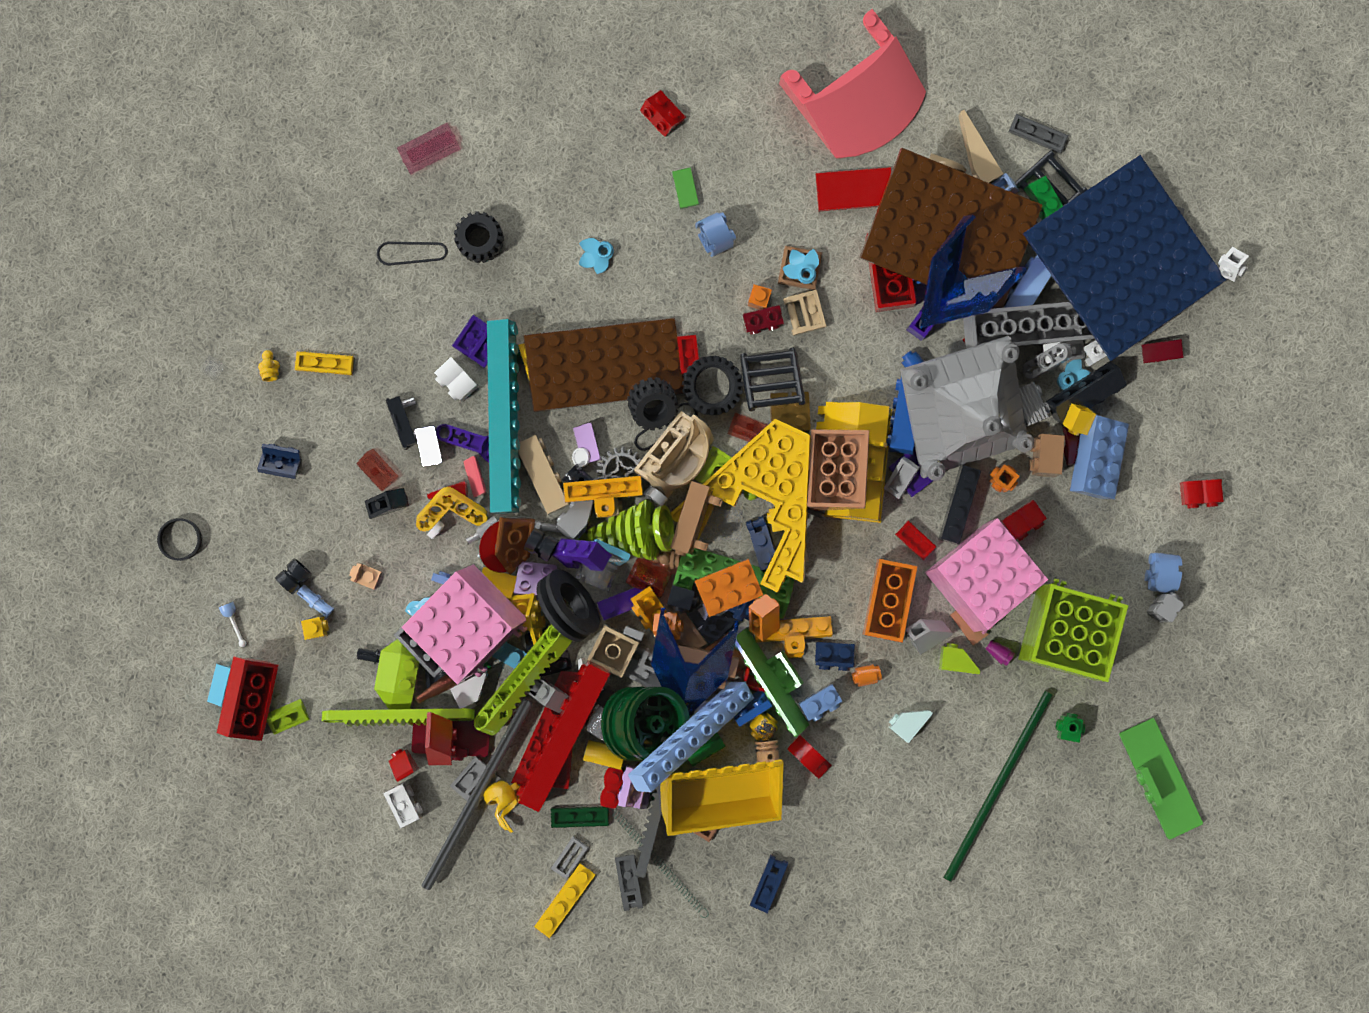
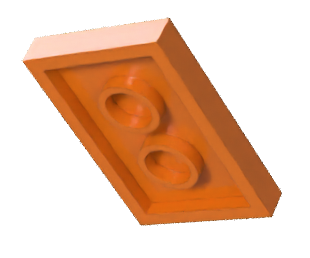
M749 559L695 580L709 617L763 596Z

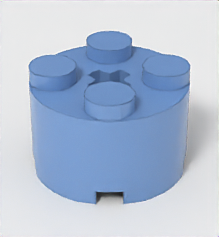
M723 212L720 214L714 213L695 223L696 229L700 228L701 231L698 237L706 252H712L711 257L732 248L733 241L736 240L733 230H729L726 224L727 219Z
M1150 553V568L1145 571V581H1148V590L1164 593H1175V591H1178L1182 578V572H1179V566H1182L1181 556Z

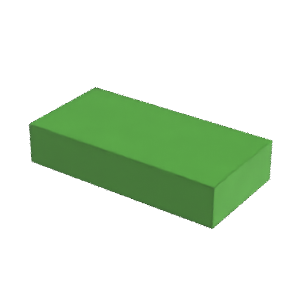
M691 167L672 171L680 209L698 206L699 203Z

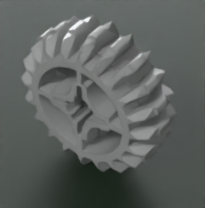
M625 447L621 448V453H618V449L614 448V455L607 451L609 458L607 459L605 456H602L601 459L605 463L597 464L602 468V470H596L597 474H602L597 480L620 478L621 476L618 477L616 475L620 471L619 464H621L624 470L628 471L625 473V477H628L635 473V467L643 458L636 459L639 456L638 452L632 456L631 448L628 450V453H625ZM621 458L632 460L636 466L625 467ZM613 460H616L617 467L615 471L606 474L608 465ZM641 477V482L646 483L647 481Z

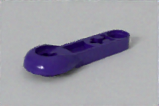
M441 424L436 428L439 440L477 452L489 463V435L482 436L447 424ZM442 428L449 429L450 434L447 438H441L440 430ZM454 430H456L455 434L458 436L465 434L467 441H463L460 444V440L453 437Z

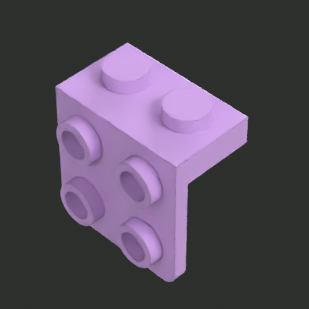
M522 562L518 566L514 595L535 593L538 601L537 583L550 572L557 569V566Z

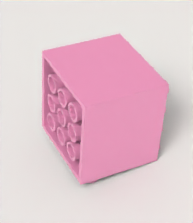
M998 518L983 524L925 572L973 632L982 631V634H986L987 630L992 629L993 625L1023 600L1028 599L1031 594H1034L1048 580Z
M474 564L456 571L401 627L457 685L473 674L481 677L483 673L478 672V670L480 669L483 672L488 670V667L483 665L513 634L519 638L522 633L518 632V629L522 632L527 630V627L522 626L526 622L525 616Z

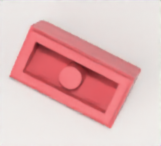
M472 456L464 461L473 497L485 495L487 491L478 459Z

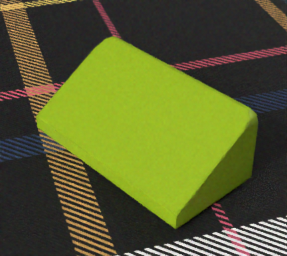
M299 699L269 712L266 722L275 735L306 722L310 718L302 699Z

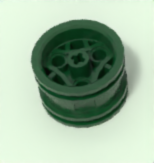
M626 687L618 690L607 701L602 713L601 731L606 746L615 756L627 761H643L685 724L690 717L684 700L672 689L666 687Z

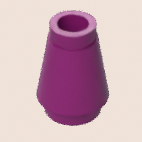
M993 640L985 648L1001 665L1004 664L1005 666L1008 665L1015 655L1011 648Z

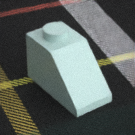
M929 710L901 712L899 715L895 714L889 721L891 724L889 728L905 742L909 743L933 713Z

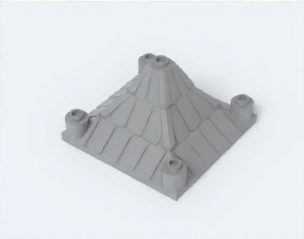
M1006 336L900 369L922 478L928 477L933 481H938L945 475V470L1015 448L1021 452H1028L1033 448L1034 438L1026 431L1014 362L1019 356V348L1012 343L1011 337Z

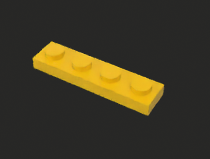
M580 863L534 927L550 939L596 874Z

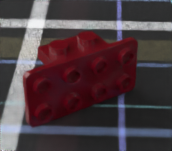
M474 720L453 721V728H457V740H453V746H456V758H452V760L464 761V757L467 758L468 756H488L490 735L477 730L474 726ZM413 723L411 751L413 753L426 754V725L421 723L418 726Z

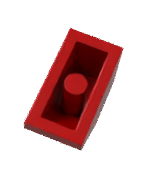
M402 749L397 750L391 754L393 758L388 761L397 782L419 769L408 749L404 751Z

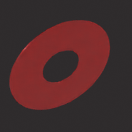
M498 521L484 532L480 540L479 554L483 564L489 570L505 573L507 571L495 556V544L499 527Z

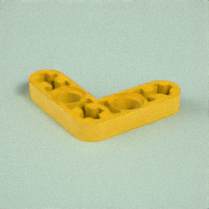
M444 487L417 515L416 527L420 531L431 530L448 510L453 511L472 524L480 526L487 521V510L451 487ZM465 503L469 507L467 509H460L458 505ZM438 506L441 508V511L433 512L431 508Z

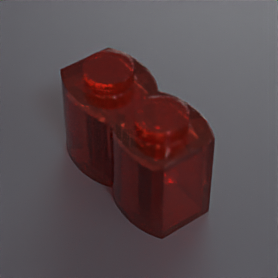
M637 558L626 582L640 590L650 586L657 598H661L672 573L665 567L654 566L647 559Z

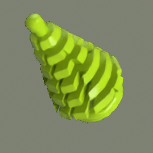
M644 500L638 505L630 507L628 511L624 510L618 516L608 518V522H602L597 527L594 526L588 529V533H584L578 540L593 541L598 539L635 557H644L654 561V559H657L660 550L664 552L672 550L670 546L675 534L674 524L667 506H658L654 511L652 502Z

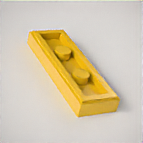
M296 351L295 371L351 376L353 374L354 356Z

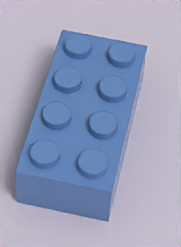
M1098 415L1095 416L1088 435L1080 434L1070 491L1100 499H1115L1129 424Z

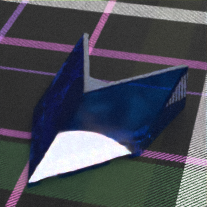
M967 215L962 218L931 259L919 328L987 313L1027 270L1026 267H1015L972 278H967L959 270L966 227L976 218L974 215Z
M661 607L651 665L661 687L672 689L684 700L690 716L728 678L738 633V621H734L733 629L698 664L685 662L664 616L665 608Z

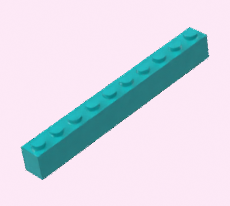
M510 319L487 321L490 513L496 514L519 513V508L521 507V499L519 497V488L521 486L519 478L520 459L518 458V450L520 449L518 431L520 423L518 420L519 402L517 401V393L519 392L517 373L519 372V366L517 363L518 345L516 343L518 327L516 322Z

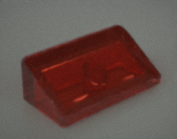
M735 413L727 434L750 442L768 425Z
M374 449L367 451L356 463L381 491L398 477Z

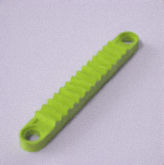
M469 708L322 711L321 721L325 723H344L350 727L353 724L356 726H360V724L363 726L368 724L371 726H375V724L379 726L383 724L397 726L398 723L402 726H405L406 723L410 726L413 723L420 726L421 723L427 724V712H432L451 721L474 720L475 710Z

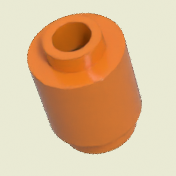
M872 664L855 668L852 678L854 684L862 687L878 683V681L882 680L880 667Z

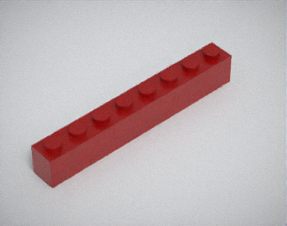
M587 660L586 664L581 665L578 671L580 676L577 682H572L569 689L571 693L568 699L565 698L560 706V709H562L560 715H556L551 724L553 729L550 734L547 733L542 742L544 746L541 751H537L534 757L536 762L533 768L529 767L526 772L525 778L527 780L517 790L518 803L537 812H540L610 675L608 669Z

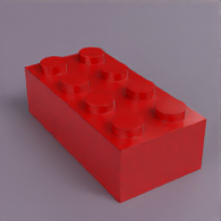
M868 262L876 312L912 308L915 306L916 299L913 279Z
M233 656L217 728L218 734L230 738L262 741L278 664Z

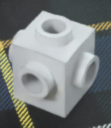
M1232 247L1218 262L1221 275L1233 282L1239 276L1243 277L1248 269L1246 264L1249 256Z

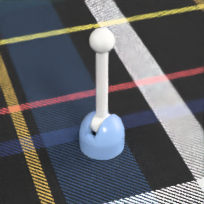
M234 602L219 607L221 614L230 618L239 639V646L245 647L247 643L243 640L233 617L236 612Z

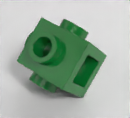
M1067 713L1066 716L1060 715V719H1057L1055 729L1058 731L1057 738L1080 743L1081 735H1084L1085 732L1083 720L1078 719L1077 714Z

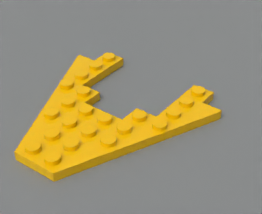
M774 419L702 485L714 488L712 496L723 499V502L734 507L743 490L776 505L768 523L785 532L760 584L779 593L786 576L802 583L805 580L807 494L811 435ZM685 500L671 512L672 519L676 522L679 521ZM709 503L697 540H699L715 507L713 504Z

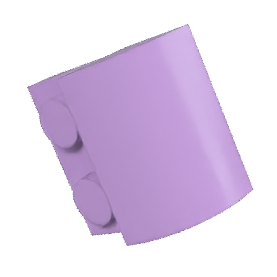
M627 765L622 776L623 786L618 794V806L647 809L651 792L636 791L628 774L637 766Z

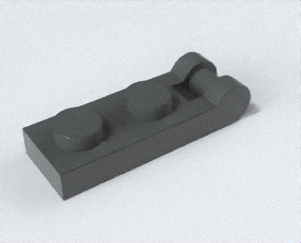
M634 854L615 857L624 911H630V908L635 907L637 909L643 908L638 876H635L637 868ZM635 894V900L628 901V896Z

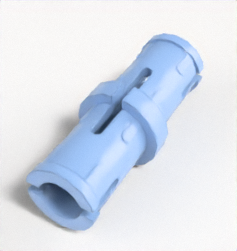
M303 585L298 590L297 595L303 598L310 608H314L325 618H328L332 613L331 611H334V608L324 602L319 594L316 595L306 585Z

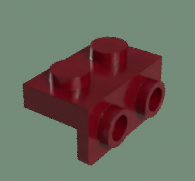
M779 305L743 314L744 330L746 333L750 332V335L761 333V329L764 328L769 330L778 329L780 324H784Z

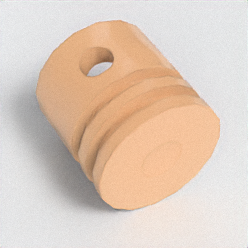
M778 740L755 742V745H757L755 749L758 750L756 751L757 762L779 760V750H777L778 745H776Z

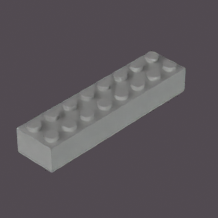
M1070 302L963 312L966 349L1006 336L1011 337L1012 343L1016 346L1094 339V336Z

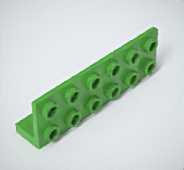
M695 548L692 555L686 554V557L681 556L673 585L692 590L695 579L702 578L741 561ZM752 565L763 595L767 594L779 603V618L784 619L795 579L786 576L778 593L760 584L765 572H762L760 567Z

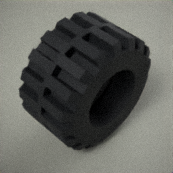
M475 211L473 215L471 212L468 213L466 218L463 216L461 223L457 222L456 224L457 230H454V241L460 253L467 260H474L475 263H479V261L485 263L487 259L493 260V256L495 254L498 256L500 253L499 249H502V241H504L499 223L493 216H488L485 212L480 214L479 211ZM476 228H485L490 233L488 242L480 247L470 245L468 237L471 231Z
M652 377L647 378V381L643 379L639 385L635 384L633 386L634 390H630V396H628L627 401L634 422L636 421V424L639 427L642 426L645 430L650 428L651 431H655V428L660 430L663 429L662 426L665 425L667 427L670 425L669 422L675 419L674 415H678L679 404L672 386L667 384V381L664 379L661 381L657 377L655 380H652ZM661 400L660 404L656 407L645 408L646 404L650 401Z

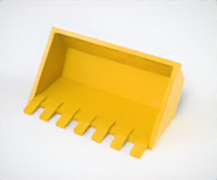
M826 402V406H818V414L825 416L824 422H817L816 430H869L866 507L864 509L826 510L824 517L881 523L888 456L887 439L888 434H890L892 409L889 406L862 402Z
M783 760L757 762L751 765L750 763L742 764L736 767L726 766L721 769L711 768L705 771L695 770L689 773L680 772L668 776L660 784L661 812L665 821L667 835L672 836L782 820Z

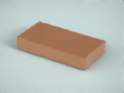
M957 611L950 614L973 646L989 635L988 633L982 634V631L973 632Z

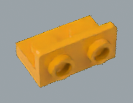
M649 586L631 598L634 604L631 608L637 617L642 616L643 619L640 621L645 629L650 628L653 632L654 614H665L667 611Z

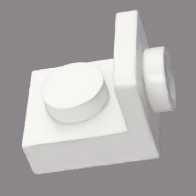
M1096 340L1083 348L1089 357L1085 360L1088 366L1107 356Z

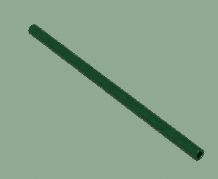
M1044 691L943 876L946 880L953 881L1053 697L1051 693Z

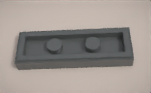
M1018 114L1015 115L1008 131L1060 154L1069 136Z

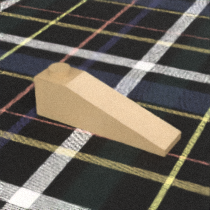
M962 110L958 117L971 174L973 177L991 184L1001 177L1003 172L965 110Z

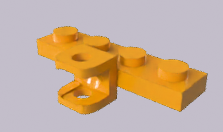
M641 476L563 483L565 503L594 500L595 513L599 518L613 516L615 510L614 498L642 496ZM602 506H607V507H608V511H606V512L602 511V510H601V507H602Z
M831 616L780 620V629L763 642L784 641L786 656L788 658H801L804 655L805 649L804 639L832 637ZM755 636L756 643L762 642L758 637Z

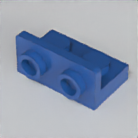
M757 691L752 694L754 699L734 716L739 727L772 707L763 691Z

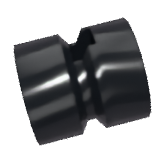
M534 528L525 543L524 550L531 554L537 553L539 558L548 562L559 540L550 535L546 537L543 531Z
M293 558L286 565L287 571L283 570L275 577L277 582L291 594H294L299 589L300 582L305 583L312 576V573L296 558Z

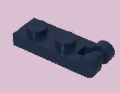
M762 515L757 520L746 521V526L750 533L760 570L765 572L776 549L767 519ZM761 526L762 531L757 533L756 528Z
M770 854L749 906L768 914L786 871L787 861L777 860L775 856ZM772 866L779 869L777 874L771 872Z

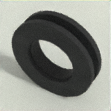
M555 569L537 583L536 592L539 604L547 619L563 636L572 641L580 642L598 630L600 618L597 607L589 592L573 575L564 570ZM563 598L569 603L574 613L567 607Z

